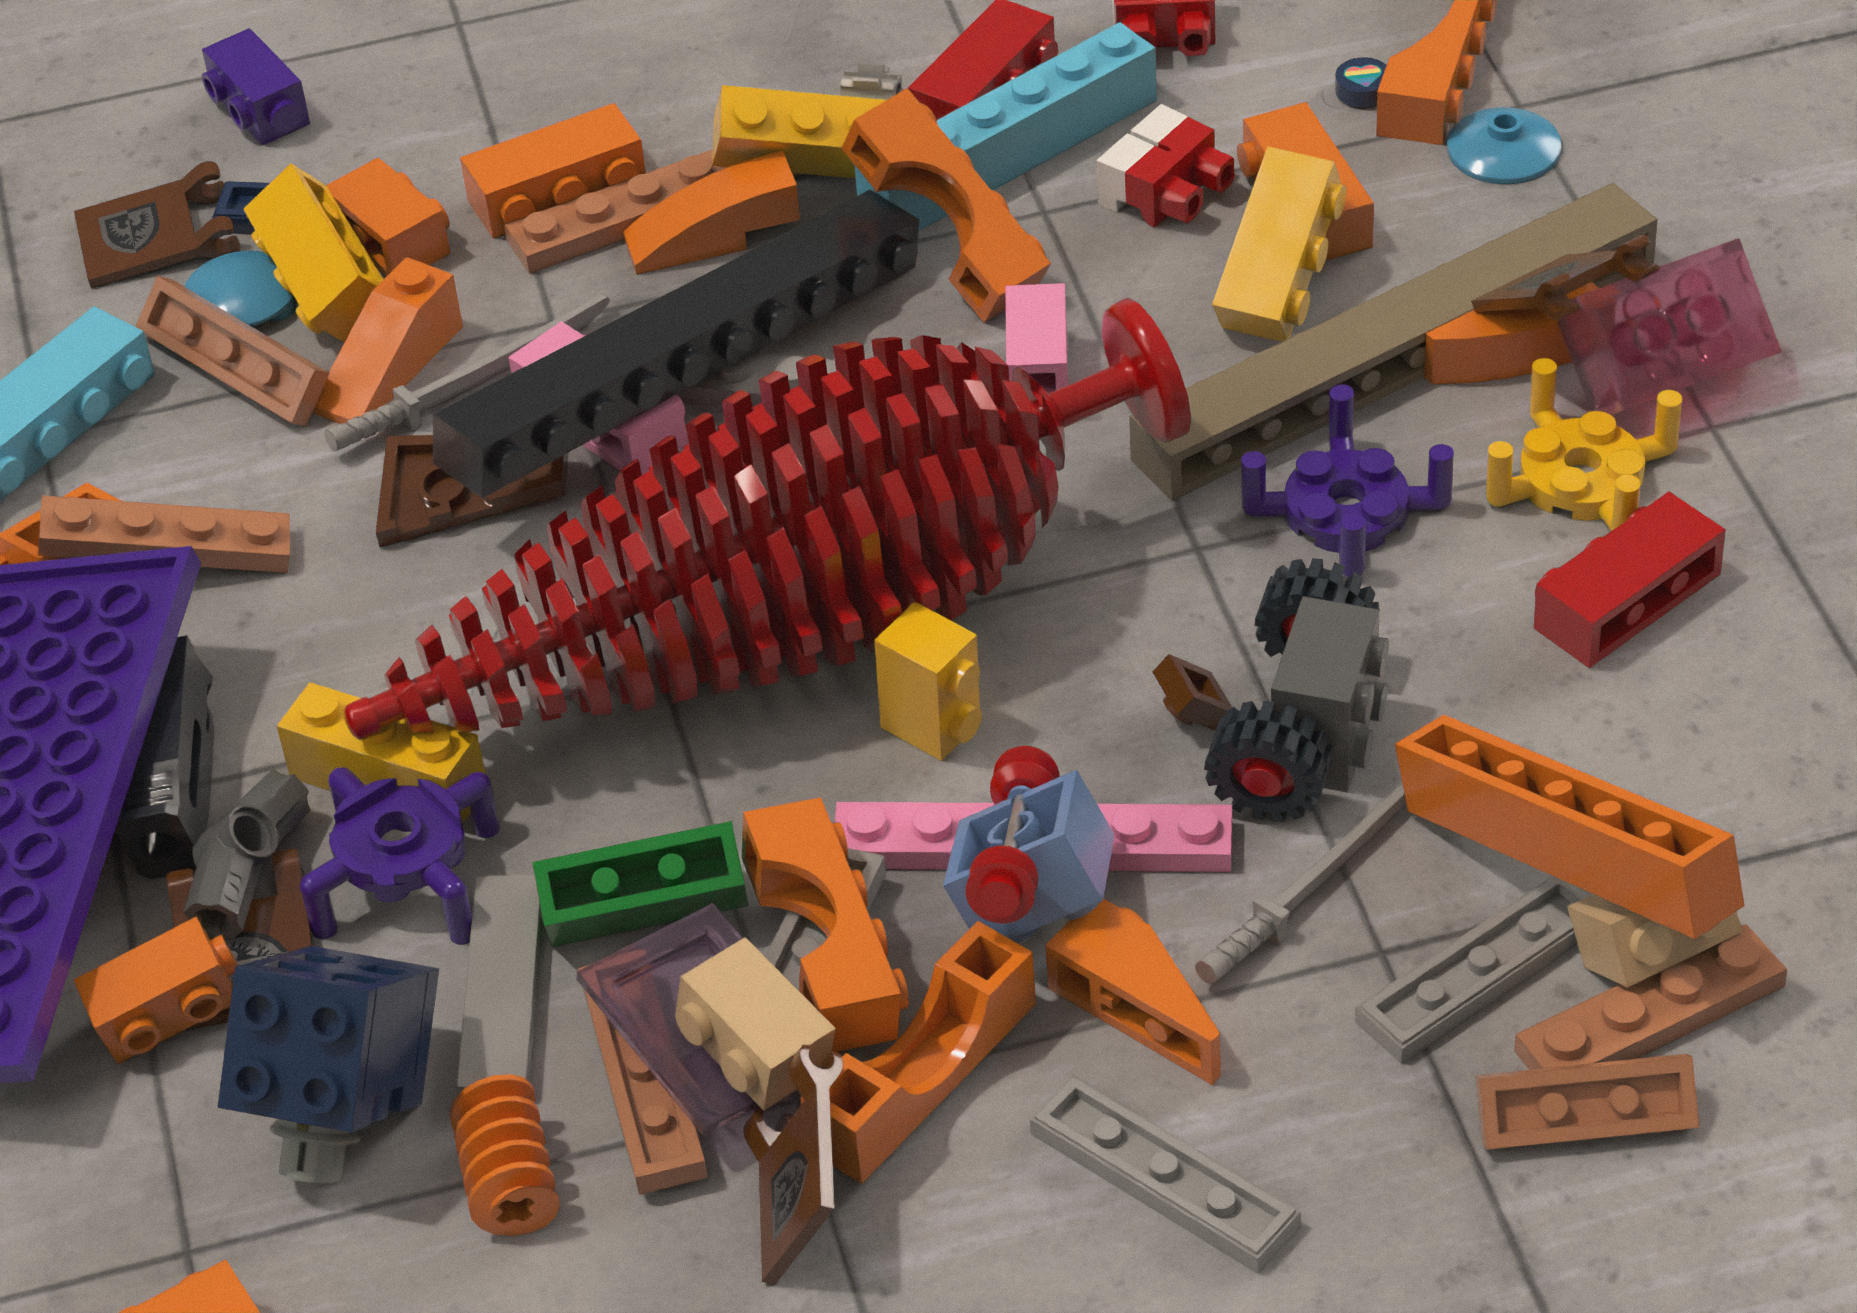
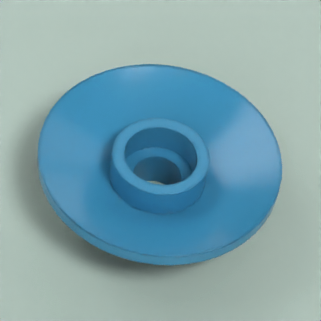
M1495 107L1471 113L1462 118L1459 124H1455L1448 136L1447 151L1455 167L1471 178L1492 184H1518L1541 177L1555 166L1561 154V138L1553 124L1536 113L1519 108Z

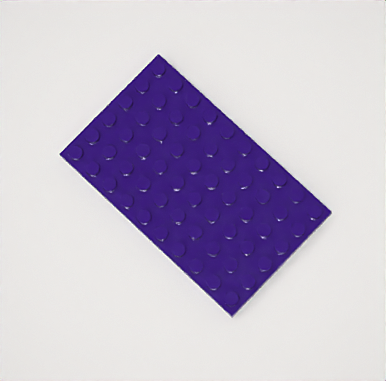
M192 546L0 565V1083L34 1081L201 566V561Z

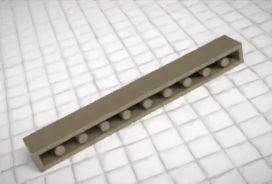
M1614 183L1582 196L1572 203L1537 218L1495 240H1491L1460 257L1443 263L1433 270L1393 287L1377 297L1352 309H1348L1323 323L1298 333L1267 350L1248 357L1242 362L1186 388L1191 412V424L1189 433L1167 443L1161 442L1149 435L1136 421L1133 414L1130 415L1131 461L1173 501L1240 468L1241 458L1247 452L1257 451L1267 455L1328 425L1329 392L1336 385H1348L1354 390V411L1423 378L1425 376L1426 333L1474 310L1472 300L1566 254L1614 251L1621 244L1640 235H1646L1649 238L1650 244L1642 248L1645 259L1653 265L1658 219ZM1615 270L1592 282L1602 290L1626 277Z

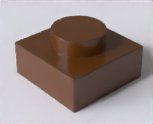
M1168 654L1152 671L1166 695L1163 698L1165 707L1176 719L1186 725H1192L1195 722L1216 731L1221 717L1224 718L1226 711L1232 708L1212 672Z

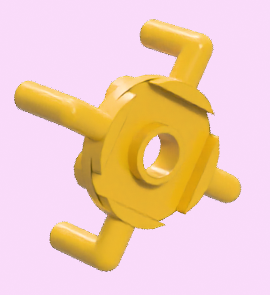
M1548 358L1537 359L1532 364L1530 416L1538 428L1528 431L1524 437L1520 475L1512 477L1513 447L1504 441H1496L1489 445L1486 499L1492 506L1501 507L1529 498L1536 506L1549 513H1553V506L1572 511V519L1584 521L1603 519L1610 531L1627 521L1629 516L1639 508L1640 487L1644 479L1645 462L1671 455L1676 451L1679 440L1682 396L1674 390L1660 392L1657 396L1654 434L1635 439L1630 433L1616 426V420L1612 415L1602 411H1590L1581 418L1562 419L1554 408L1557 365ZM1586 465L1595 470L1585 473L1583 470L1572 466Z

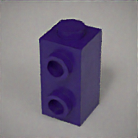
M250 28L202 49L207 70L202 73V82L209 97L214 103L222 102L228 109L235 125L240 130L247 129L262 146L310 124L301 80Z

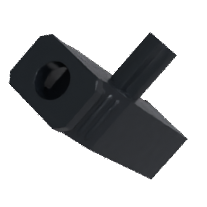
M187 635L177 637L115 828V832L141 876L152 879L166 876L169 872L188 868L196 870L197 867L192 855L193 844L197 837L206 831L209 818L214 723L207 704V696L212 686L213 676L196 655Z

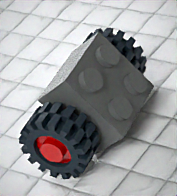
M1312 558L1309 568H1306L1303 560L1298 559L1291 561L1289 569L1282 565L1276 569L1274 577L1270 576L1254 626L1258 627L1255 634L1258 642L1267 641L1264 651L1270 657L1278 653L1282 654L1271 687V701H1263L1260 710H1257L1253 701L1242 703L1240 711L1234 706L1226 711L1225 717H1221L1206 757L1204 770H1207L1205 779L1208 786L1217 785L1214 794L1221 801L1229 797L1233 798L1231 804L1233 810L1241 813L1245 806L1253 809L1251 818L1263 820L1265 812L1272 814L1274 822H1285L1287 813L1294 820L1304 817L1306 809L1311 812L1317 806L1323 788L1348 793L1356 767L1366 769L1373 743V730L1368 729L1371 720L1381 722L1386 706L1388 685L1387 683L1378 682V677L1383 676L1386 667L1389 639L1379 637V602H1373L1376 593L1371 586L1360 589L1363 577L1356 572L1348 578L1343 576L1345 566L1334 562L1332 570L1323 568V559Z

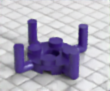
M1336 385L1329 392L1330 451L1312 450L1301 454L1296 460V468L1286 482L1285 491L1266 492L1265 455L1257 451L1247 452L1241 458L1242 509L1248 516H1286L1288 525L1298 536L1300 529L1314 537V546L1326 551L1339 553V562L1345 566L1343 575L1348 578L1354 572L1360 576L1365 570V551L1375 549L1384 544L1385 535L1393 531L1397 526L1399 532L1406 524L1408 511L1442 510L1450 505L1452 501L1454 451L1445 444L1432 446L1429 450L1428 486H1408L1404 475L1394 465L1393 455L1381 448H1370L1365 451L1354 450V390L1348 385ZM1352 497L1360 502L1352 505H1342L1336 503L1335 499Z
M338 767L334 769L328 778L336 811L334 814L335 825L332 833L329 832V844L333 859L306 874L300 882V890L312 935L318 939H328L336 934L338 925L329 892L348 881L362 890L372 892L377 900L386 903L398 902L407 897L411 891L429 886L441 898L450 940L458 945L470 943L472 912L467 889L463 881L450 869L459 865L465 857V836L460 811L469 806L474 832L478 837L490 838L495 836L500 830L490 778L485 773L474 772L447 789L422 779H417L419 786H398L396 778L382 779L365 785L348 768ZM395 829L401 832H411L407 837L398 841L381 839L386 833Z

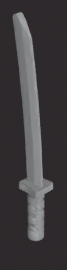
M600 293L515 342L413 392H410L403 385L394 388L393 403H387L378 407L377 410L373 409L362 414L360 417L357 416L347 420L346 423L342 422V424L326 429L325 439L331 450L338 451L350 444L361 441L362 438L366 439L375 435L376 432H382L400 423H404L411 431L422 427L420 413L510 368L509 356L562 321L576 331L584 328L607 307L610 299L604 293Z
M1401 783L1354 829L1276 899L1272 901L1263 894L1257 896L1252 901L1253 917L1247 920L1242 925V928H1238L1229 935L1228 939H1224L1217 945L1215 950L1212 949L1196 963L1195 970L1200 979L1205 983L1214 984L1235 967L1234 964L1241 962L1248 956V953L1253 952L1260 946L1261 942L1270 939L1280 945L1288 938L1287 921L1290 913L1323 885L1407 805L1403 784Z

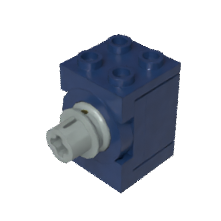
M315 946L304 947L236 966L217 1108L277 1119L270 1126V1131L283 1138L278 1173L285 1178L308 1183L340 1182L343 1175L346 1145L358 1143L361 1140L362 1135L358 1131L359 1129L369 1126L370 1122L385 1119L390 1114V1111L401 1113L422 1104L439 968Z

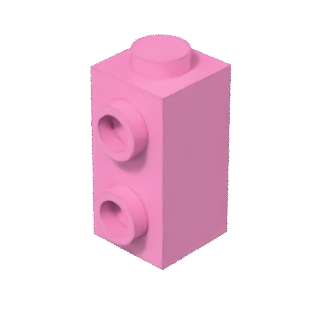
M1065 283L1005 286L1006 364L1009 368V380L1012 381L1013 370L1019 367L1034 378L1049 394L1068 386Z

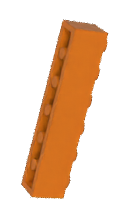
M1444 714L1395 743L1407 809L1410 813L1693 939L1712 930L1718 923L1745 906L1734 834Z

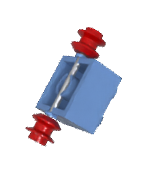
M1017 746L1007 750L996 761L990 783V795L995 805L959 820L943 887L969 929L977 921H980L1016 943H1020L1031 937L1039 927L1063 917L1067 920L1080 918L1091 912L1099 902L1103 901L1115 834L1077 770L1060 777L1056 762L1045 751L1032 746Z

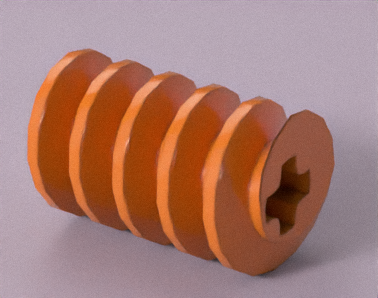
M513 1074L493 1075L477 1080L460 1092L454 1099L449 1112L455 1145L459 1154L458 1159L461 1173L464 1176L463 1183L468 1198L467 1203L471 1220L480 1229L494 1235L503 1236L530 1234L545 1228L556 1217L560 1208L558 1194L554 1191L556 1185L553 1171L549 1169L551 1163L548 1149L544 1147L546 1143L544 1131L539 1125L541 1122L538 1106L534 1103L536 1097L533 1085L524 1077Z

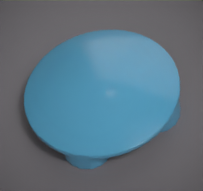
M239 251L216 257L193 272L184 286L250 326H256L268 320H284L290 317L296 309L294 295L285 290L273 274V271L277 268L273 259L261 251Z

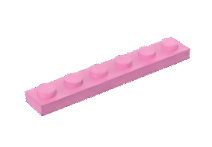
M837 802L835 822L841 823L846 835L848 848L884 856L886 869L947 870L959 820L995 804ZM1097 804L1115 834L1108 871L1231 872L1232 805Z

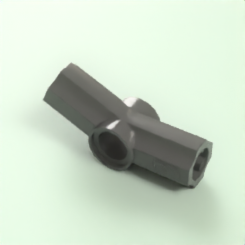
M275 769L267 773L220 820L198 836L194 842L192 855L197 868L183 913L187 916L188 920L197 917L209 938L222 934L225 939L231 940L243 931L262 862L275 852L278 843L311 811L307 800L309 790L295 774L285 775Z

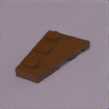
M433 435L387 436L376 525V537L379 547L565 495L569 452L517 481L481 498L433 464Z

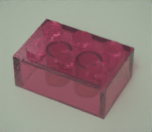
M1740 238L1659 266L1660 271L1638 282L1626 278L1570 300L1573 303L1579 301L1581 310L1561 320H1557L1590 411H1602L1614 415L1657 399L1658 394L1662 391H1679L1782 352Z

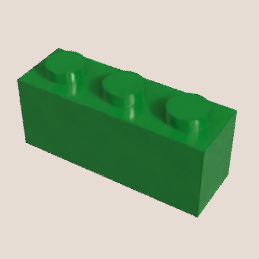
M732 821L532 862L543 923L552 947L749 906Z

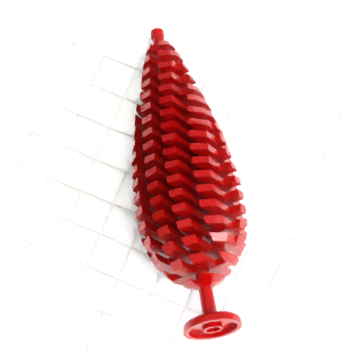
M1130 298L1116 302L1103 314L1101 333L1109 367L1050 394L1025 370L1019 367L1013 370L1012 381H1010L1008 365L992 350L976 346L975 350H973L963 342L956 349L953 345H941V338L926 335L911 339V349L903 350L902 338L899 337L872 339L873 357L865 359L864 346L861 343L852 341L834 345L836 371L827 373L826 359L814 354L796 362L799 386L790 389L787 374L780 371L770 373L758 380L762 403L752 407L750 393L738 390L722 401L725 422L718 426L717 432L713 415L707 412L702 413L685 424L689 444L683 447V451H678L676 437L669 435L649 449L652 466L649 467L648 472L642 475L638 459H635L619 472L614 480L616 497L611 494L605 498L602 485L588 494L581 501L585 529L576 517L568 522L566 510L550 521L547 526L548 540L560 578L559 581H556L551 558L539 542L532 547L531 540L529 539L514 553L516 571L525 600L531 604L538 617V624L535 625L526 604L519 605L515 585L504 570L501 569L486 580V586L482 588L486 607L498 627L501 640L494 643L489 630L486 629L483 632L478 611L468 597L465 596L450 608L451 613L449 614L450 624L460 645L463 657L457 660H453L451 654L446 657L440 634L433 625L429 626L415 639L417 652L425 674L410 680L404 662L398 657L384 674L389 690L369 699L365 696L349 703L344 708L346 726L350 733L359 740L382 732L381 728L401 719H404L410 733H434L426 708L439 703L440 706L445 705L450 725L455 728L457 733L477 732L480 730L479 723L467 691L473 687H477L480 696L486 695L490 714L501 728L521 726L520 721L524 720L521 706L510 686L507 672L512 670L520 687L526 686L530 704L541 720L561 718V713H566L568 710L564 694L549 669L546 657L548 654L559 676H566L570 695L583 713L591 712V716H606L612 714V704L602 669L605 666L612 690L623 705L631 703L633 712L652 709L656 705L653 682L662 694L671 693L672 703H678L698 697L697 679L700 683L710 682L712 695L734 692L740 689L738 675H741L740 672L748 670L750 684L754 687L780 682L777 665L782 664L783 657H786L788 672L794 676L818 672L815 653L823 651L822 644H824L826 660L833 665L856 661L854 641L862 639L863 647L875 653L874 640L914 601L930 610L936 609L937 614L952 621L967 611L965 597L967 593L972 591L980 596L987 595L1002 582L1001 567L1007 563V566L1022 564L1035 539V514L1039 509L1041 510L1042 528L1048 523L1058 499L1059 484L1056 470L1064 469L1065 427L1125 401L1136 421L1149 435L1159 441L1171 442L1189 433L1191 424L1189 398L1178 364L1153 318L1138 302ZM1039 439L1046 447V456L1040 451Z

